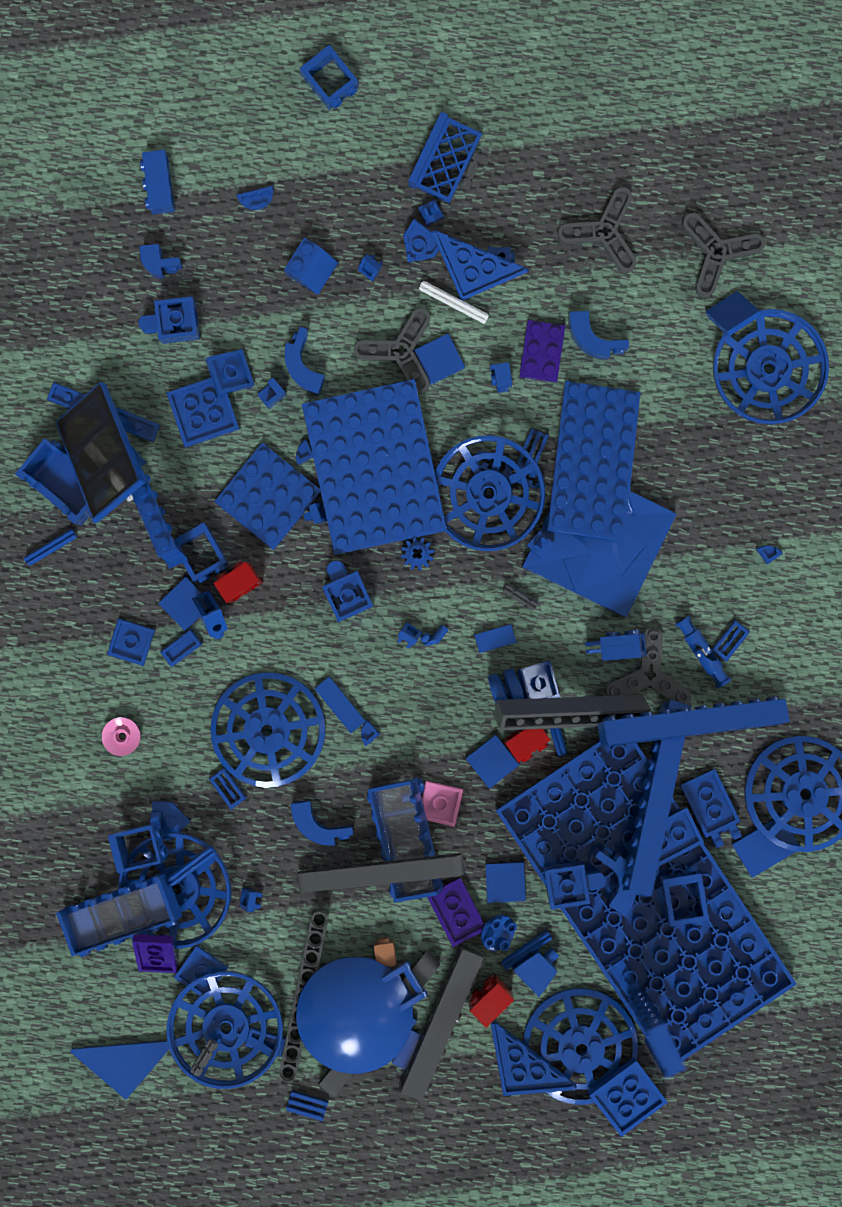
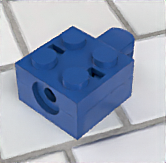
M193 297L154 301L155 314L143 315L139 319L140 329L145 334L158 333V339L162 344L200 340L197 306Z
M340 561L329 563L327 574L331 583L322 588L338 622L374 607L358 571L348 575L344 564Z
M639 629L624 631V635H620V631L605 633L604 637H600V641L585 642V646L601 645L599 649L586 650V654L602 653V661L647 656L645 633H639Z
M582 861L543 867L551 910L590 904L588 891L602 889L605 885L604 875L598 870L585 872Z

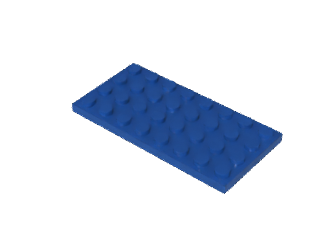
M565 381L547 531L621 542L625 540L641 392Z

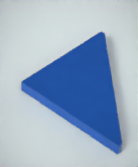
M437 230L432 231L462 301L529 272L528 268Z
M494 1020L491 1023L503 1096L576 1090L577 1085L498 1022Z
M148 1041L83 1048L74 1047L70 1052L127 1100L166 1054L169 1046L168 1041Z

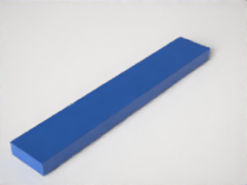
M53 382L46 400L70 409L85 394ZM96 400L82 413L100 422H104L109 417L104 402ZM116 407L125 432L154 443L160 424Z

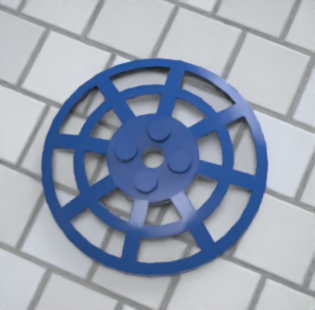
M759 310L761 316L756 319L757 331L746 335L739 342L731 336L728 337L725 333L722 335L714 353L713 377L721 398L737 415L758 424H782L802 416L820 399L828 380V354L818 332L803 318L784 310ZM764 317L786 319L795 323L789 333L778 329H765ZM801 328L811 337L819 355L807 357L802 345L795 339ZM766 335L778 336L784 340L779 347L767 345ZM758 337L760 347L751 353L743 347L749 340ZM724 343L734 349L729 360V372L718 373L719 355ZM790 343L797 350L801 359L791 361L789 355L785 352ZM739 353L747 359L745 369L734 371L735 360ZM821 363L820 380L815 393L804 388L808 379L809 365ZM765 364L773 366L771 374L764 371ZM802 367V377L800 383L797 384L790 380L792 369ZM747 378L748 382L752 385L747 394L739 387L736 379ZM720 381H731L734 390L743 399L738 408L727 398ZM784 385L794 391L787 398L781 401L778 400L776 390ZM758 390L768 392L771 403L754 400L753 397ZM799 394L809 399L808 403L799 411L783 417L781 406L790 403ZM749 404L760 408H772L775 419H760L744 412Z
M493 435L466 439L450 449L441 459L435 470L438 490L439 484L450 487V499L454 509L444 515L447 528L445 532L463 546L480 551L506 549L524 539L534 529L541 517L545 502V484L542 472L532 455L512 440ZM478 442H497L495 453H482L472 456L467 449V446ZM505 444L520 451L529 460L530 464L521 469L513 460L504 456ZM460 451L466 461L457 469L453 479L441 477L447 463ZM482 459H494L492 470L482 471L476 462ZM503 461L510 465L516 473L507 478L499 472L501 462ZM470 466L475 475L470 479L469 483L459 481L463 471ZM534 470L540 486L539 502L529 500V486L526 475ZM520 479L523 486V498L513 495L512 484ZM488 487L494 490V496L491 499L485 496V490ZM457 488L466 490L468 501L460 507L456 498ZM510 503L521 505L518 513L510 520L505 512ZM526 507L537 510L530 525L524 532L517 535L513 525L522 517ZM473 509L480 514L478 525L467 519L463 513ZM498 515L503 525L497 527H485L488 516ZM458 517L466 526L476 530L473 542L457 534L450 528L447 522ZM506 530L511 539L496 545L480 544L483 533H497Z
M272 672L247 676L229 687L215 706L210 728L214 751L225 769L237 779L259 787L282 786L304 775L319 757L326 731L322 708L313 693L298 680L284 674ZM262 679H279L294 686L286 695L275 690H264ZM255 680L256 692L245 696L237 704L228 698L238 687ZM300 690L311 701L316 710L317 717L306 719L301 707L293 700ZM265 696L278 697L283 699L277 709L267 707ZM257 697L259 709L249 714L241 708L248 701ZM224 704L232 710L227 723V734L216 735L218 714ZM289 705L297 712L300 718L299 721L289 722L284 714ZM239 715L246 721L244 731L233 733L235 716ZM319 724L318 743L313 755H310L303 750L307 740V727ZM264 725L272 727L271 735L266 736L262 733ZM301 728V739L299 745L296 746L289 741L290 732L293 729ZM234 740H246L250 749L245 756L238 750ZM229 741L233 753L241 760L236 770L224 759L218 743ZM285 747L293 753L286 760L277 763L275 752ZM256 752L264 753L268 756L269 765L258 764L251 760ZM297 757L308 762L296 774L281 780L280 768L289 765ZM247 766L258 770H271L273 781H256L243 776L242 773Z
M793 736L772 743L755 758L746 776L744 799L751 821L766 839L787 850L812 852L831 846L842 838V820L838 818L842 812V779L838 771L833 767L838 757L842 760V752L830 743L818 738ZM802 742L819 744L831 750L832 753L827 760L817 755L804 754ZM789 743H794L796 754L782 759L777 764L766 758L771 752ZM805 759L816 761L823 766L817 774L807 771ZM798 761L799 771L788 775L781 769L790 762ZM763 764L770 770L765 782L764 793L752 794L754 777L759 766ZM829 771L836 779L837 788H828L823 780ZM777 775L784 781L781 792L771 793L772 782ZM802 789L809 791V797L805 800L800 796ZM839 795L838 806L833 813L826 805L829 796ZM782 800L783 805L787 809L781 818L776 813L772 801ZM765 801L769 814L776 822L769 830L759 820L753 802ZM819 813H822L829 819L821 826L813 828L812 817ZM794 815L803 817L804 829L790 826L787 822ZM832 824L841 830L829 841L813 846V834L826 830ZM782 828L795 834L805 835V846L785 843L776 838L775 835Z
M180 832L163 833L162 839L176 838V848L167 849L168 855L176 854V865L166 867L162 862L154 866L160 871L159 874L166 872L168 877L184 865V855L191 858L197 855L184 849V839L196 842L205 849L210 845L189 834ZM151 837L133 849L129 854L130 863L134 861L140 852L146 858L156 857V854L147 847L153 843ZM217 853L177 883L181 886L182 890L181 893H176L175 891L174 893L181 912L190 908L196 918L185 922H179L178 919L176 920L177 924L170 927L169 936L173 937L175 949L192 947L203 942L221 926L226 918L231 901V883L225 864ZM215 861L218 862L224 874L226 891L216 889L215 877L209 867ZM151 866L143 867L139 880L127 879L129 871L120 873L118 889L145 880ZM203 871H206L210 888L200 886L198 876ZM200 895L210 896L209 902L202 912L196 902ZM128 897L121 899L131 927L140 925L147 919L145 912L135 917L129 905ZM215 898L225 899L223 911L217 922L211 927L206 916L211 911ZM197 923H200L205 931L204 934L193 939L176 940L178 929L188 928Z
M235 971L208 973L189 983L174 1001L167 1020L168 1046L179 1068L194 1081L216 1089L242 1087L261 1077L276 1059L283 1038L281 1011L271 992L253 977ZM233 976L247 980L242 990L235 987H218L215 977ZM202 981H208L211 990L201 995L194 1004L182 1000L193 987ZM253 985L259 987L266 994L274 1010L263 1012L258 1001L249 994ZM221 993H234L239 996L235 1004L224 1003ZM213 995L216 1003L215 1007L209 1012L199 1007L205 999ZM246 999L255 1007L258 1012L257 1014L247 1016L241 1008ZM179 1007L189 1013L186 1020V1035L175 1039L174 1020ZM195 1014L203 1018L204 1022L202 1030L192 1033V1021ZM277 1018L278 1034L276 1044L271 1049L263 1043L266 1036V1020ZM260 1021L261 1032L259 1039L252 1036L249 1043L254 1048L246 1056L239 1058L237 1048L244 1042H247L250 1024ZM229 1023L231 1025V1031H223L221 1029V1024ZM205 1038L206 1041L214 1039L218 1043V1047L215 1051H212L213 1055L207 1065L203 1067L204 1070L201 1075H193L190 1072L191 1067L185 1062L177 1047L189 1043L193 1052L199 1056L201 1050L195 1040ZM218 1050L223 1052L230 1051L232 1061L215 1060L214 1057ZM259 1050L269 1057L258 1070L244 1077L241 1065L250 1061ZM210 1065L218 1068L234 1067L236 1079L216 1080L204 1075Z
M572 988L551 995L534 1010L525 1027L523 1043L529 1047L533 1026L543 1031L541 1057L548 1063L561 1060L567 1067L563 1073L567 1078L570 1079L574 1072L585 1074L587 1083H575L577 1085L576 1089L591 1090L622 1067L619 1065L622 1054L621 1041L632 1037V1058L637 1060L638 1039L631 1018L616 1000L598 990ZM570 996H591L602 1001L597 1011L590 1008H573ZM563 999L566 1011L555 1016L548 1025L538 1019L548 1006ZM609 1004L622 1015L629 1027L628 1030L618 1033L612 1021L604 1015ZM586 1014L594 1016L590 1026L578 1024L576 1015ZM567 1017L569 1018L571 1027L567 1028L563 1033L553 1029L560 1021ZM601 1021L609 1027L613 1034L612 1036L602 1039L597 1031ZM549 1036L558 1041V1052L547 1054ZM579 1044H584L587 1048L585 1052L578 1053L576 1047ZM616 1044V1054L612 1062L604 1057L605 1047ZM599 1065L609 1069L602 1077L594 1081L592 1070ZM562 1091L545 1092L552 1098L569 1104L587 1105L595 1103L592 1099L575 1100L565 1098L560 1095Z

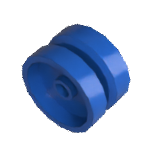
M513 668L503 670L505 682L503 684L497 673L487 676L495 704L497 700L524 699L520 681L517 679Z

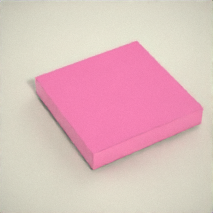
M426 780L422 801L427 821L455 827L463 789Z

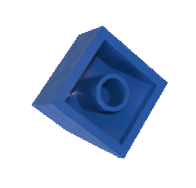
M304 237L284 271L288 277L318 295L338 265V262L321 247Z

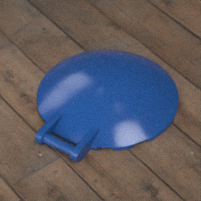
M343 957L325 964L308 979L298 1000L296 1020L298 1032L304 1046L318 1062L338 1072L360 1074L383 1067L399 1054L406 1044L412 1029V1005L428 995L410 969L411 965L408 960L391 969L371 958ZM404 972L415 990V994H410L399 974Z

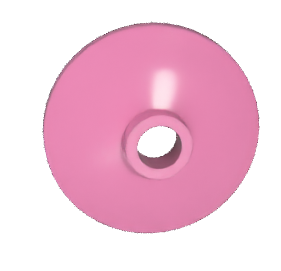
M119 717L112 719L105 725L102 731L103 745L113 755H128L135 751L140 743V730L128 718ZM120 733H125L126 738L124 740L119 738Z

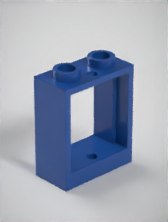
M330 45L299 68L303 79L328 110L338 108L344 98L353 96L358 90V80ZM333 60L349 82L328 97L312 76Z
M202 523L174 539L180 544L179 549L183 552L182 546L205 534L220 560L198 574L195 573L188 560L183 562L193 582L199 581V583H203L210 578L209 575L216 572L218 574L227 569L225 565L229 564L206 523Z
M158 821L116 831L108 835L117 874L160 864L167 860L168 850L163 844V831ZM149 830L156 857L130 863L124 836Z
M698 870L659 876L666 919L670 927L683 928L685 924L689 923L701 925L704 924V921L709 920L702 874ZM696 882L701 914L674 918L669 887Z

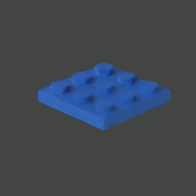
M212 378L166 393L185 448L240 430L228 393L217 396Z
M632 1058L588 1091L591 1099L621 1137L668 1103L635 1058Z

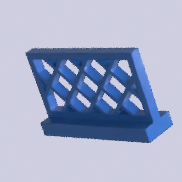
M441 112L408 180V186L422 190L450 204L482 137V133L449 118L448 114ZM449 124L456 127L459 134L449 137L447 133ZM468 134L476 137L474 143L466 145L463 136ZM460 137L463 146L453 150L451 140ZM448 142L451 151L441 154L439 145ZM465 150L467 154L466 160L458 162L455 153ZM452 154L455 164L445 167L442 158ZM440 159L443 168L432 171L431 162ZM457 167L458 177L450 179L447 170ZM444 171L447 181L437 184L434 175ZM432 176L435 185L426 187L421 184L424 178ZM449 184L451 189L449 196L441 194L439 187Z

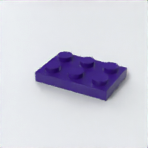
M527 321L519 378L557 383L565 325Z
M461 877L443 885L444 890L438 895L427 897L452 947L481 933L485 925Z
M133 935L132 944L138 971L177 973L178 963L173 937L168 935Z

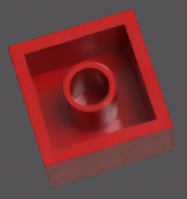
M241 561L232 567L233 571L230 573L224 572L216 577L217 581L214 585L226 603L232 604L263 583L251 563Z
M525 729L515 731L503 741L518 762L522 761L524 763L533 757V752L536 750L540 752L548 747V742L551 740L543 729Z
M496 974L493 977L489 976L483 982L484 986L479 991L477 989L470 994V1000L468 1001L470 1012L486 1028L514 1001L512 990Z

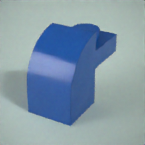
M159 244L139 246L141 262L152 276L165 279L164 271L173 274L183 269L182 261L179 257L163 259L162 249Z

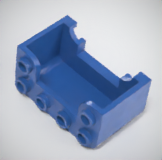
M44 438L17 470L15 475L21 480L25 479L32 488H35L58 507L64 515H67V518L72 523L82 526L90 517L68 455L65 452V447L54 439L49 441ZM88 466L86 468L82 467L87 480L95 474ZM101 479L91 488L97 507L111 492L109 489L111 485L104 479Z

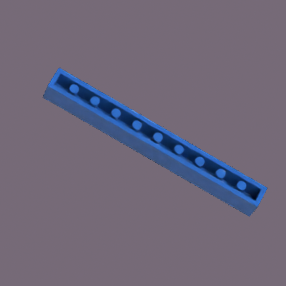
M778 697L766 698L764 702H760V699L749 700L747 704H743L742 701L731 702V706L719 703L714 704L713 708H707L706 705H702L690 711L686 707L677 709V712L671 713L670 710L659 711L658 715L646 712L641 713V717H634L633 714L623 715L622 719L615 720V716L603 718V722L597 724L601 747L782 725L790 722L786 699L778 700Z
M670 699L661 704L659 711L670 710L671 713L677 712V709L686 707L690 711L692 706ZM685 737L656 740L651 745L652 757L647 764L648 775L643 782L644 793L639 801V816L636 817L634 823L636 830L635 835L632 836L630 841L632 848L626 860L628 867L622 878V891L643 897L652 896Z

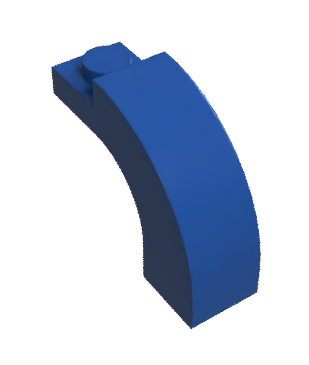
M589 311L569 312L568 325L571 337L584 353L598 359H609L610 352H613L614 355H620L628 350L629 340L607 341L598 338L591 330Z
M300 327L299 331L294 333L292 339L294 345L286 342V367L292 379L300 388L319 396L325 376L309 370L302 363V351L309 332L306 328Z
M311 800L291 803V812L295 825L306 838L315 843L331 846L336 844L335 837H339V840L349 839L350 835L354 834L353 825L332 828L321 825L313 815Z
M596 848L593 855L614 870L617 880L615 890L606 902L625 917L636 897V894L622 891V878L628 867L626 860L619 853H616L614 858H611L613 854L603 848L601 851Z

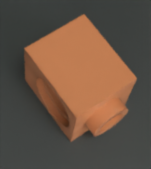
M389 937L378 938V941L374 942L376 961L388 967L396 966L394 939L389 940Z

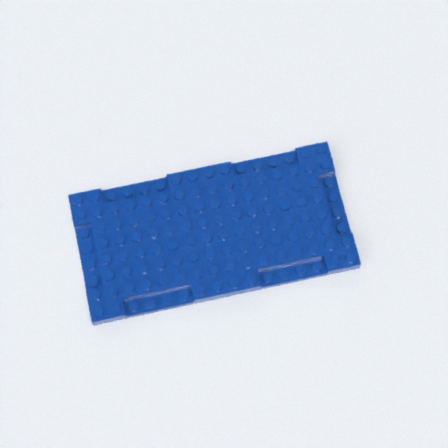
M599 739L591 747L528 789H524L495 810L545 886L543 871L545 866L582 861L585 872L598 870L604 875L606 880L604 887L599 890L588 891L590 904L561 908V910L638 1026L639 1023L627 998L637 990H644L664 1021L683 1061L797 985V983L704 844L659 866L652 896L643 897L636 895L635 901L625 917L608 905L606 901L616 887V875L614 870L597 859L593 852L596 848L601 851L605 848L613 854L611 858H614L616 853H619L627 860L630 853L626 851L623 844L631 841L636 830L634 823L640 812L639 801L644 793L643 782L648 775V760L637 743L601 747ZM673 797L669 815L680 810ZM698 870L702 874L709 920L704 921V924L701 925L689 923L685 924L683 928L670 927L666 919L659 876ZM696 882L669 887L674 918L701 914Z

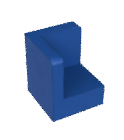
M271 378L267 382L269 385L258 393L259 398L268 409L286 396L285 391L274 378Z

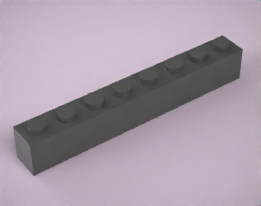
M643 694L497 700L494 718L500 731L598 726L597 724L603 722V718L615 716V720L622 719L623 715L633 714L634 717H641V713L650 712L651 709Z
M459 945L422 1030L415 1051L399 1083V1089L402 1094L420 1101L423 1100L424 1095H428L432 1077L435 1078L438 1072L437 1065L445 1056L446 1044L452 1040L453 1028L461 1019L460 1012L462 1007L468 1003V993L476 984L478 970L481 971L483 968L484 957L480 952L464 945Z

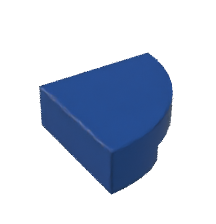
M307 439L297 449L296 461L298 465L313 458L312 449Z
M769 545L756 548L766 565L783 554L780 549Z
M369 720L364 723L361 730L363 744L367 746L380 735Z

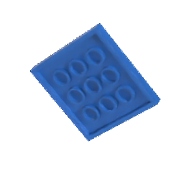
M261 443L214 502L275 550L309 508V505L318 497L321 490L265 444Z

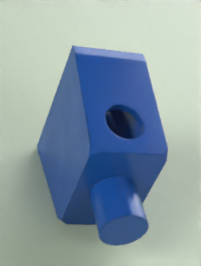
M210 591L191 598L209 636L214 639L222 638L224 631L228 627L222 611Z
M552 947L544 955L537 949L514 965L512 969L540 997L557 973V969L552 963L559 957V954Z

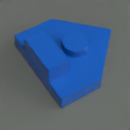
M413 219L403 234L408 263L435 258L440 250L432 231Z
M152 801L150 823L158 821L163 833L180 832L191 822L174 802ZM165 838V839H162V840H163V841H170V840L173 839V838Z

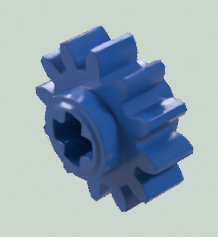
M414 537L412 544L406 541L408 547L401 548L402 551L406 552V554L401 555L402 559H407L404 565L406 566L410 563L411 570L418 566V570L421 571V565L428 568L427 560H434L429 556V554L434 553V550H428L431 543L423 544L424 538L417 542L416 537ZM417 549L418 551L420 549L422 557L414 559L413 550Z

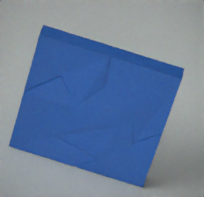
M630 491L625 540L621 542L547 531L548 512L540 531L554 544L542 558L530 549L522 568L624 618L627 617L677 514Z

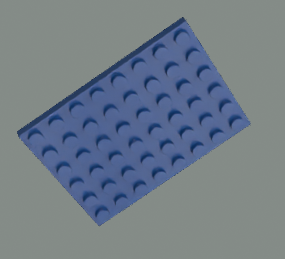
M415 379L302 404L335 555L447 531Z

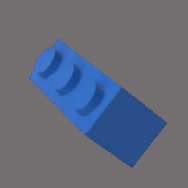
M166 151L143 152L140 166L142 172L145 173V178L142 179L148 196L145 197L146 208L152 214L175 212L169 160Z

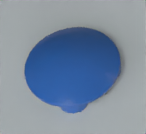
M503 914L489 919L481 933V941L484 947L491 951H506L510 947V942L517 929L516 923L509 916Z

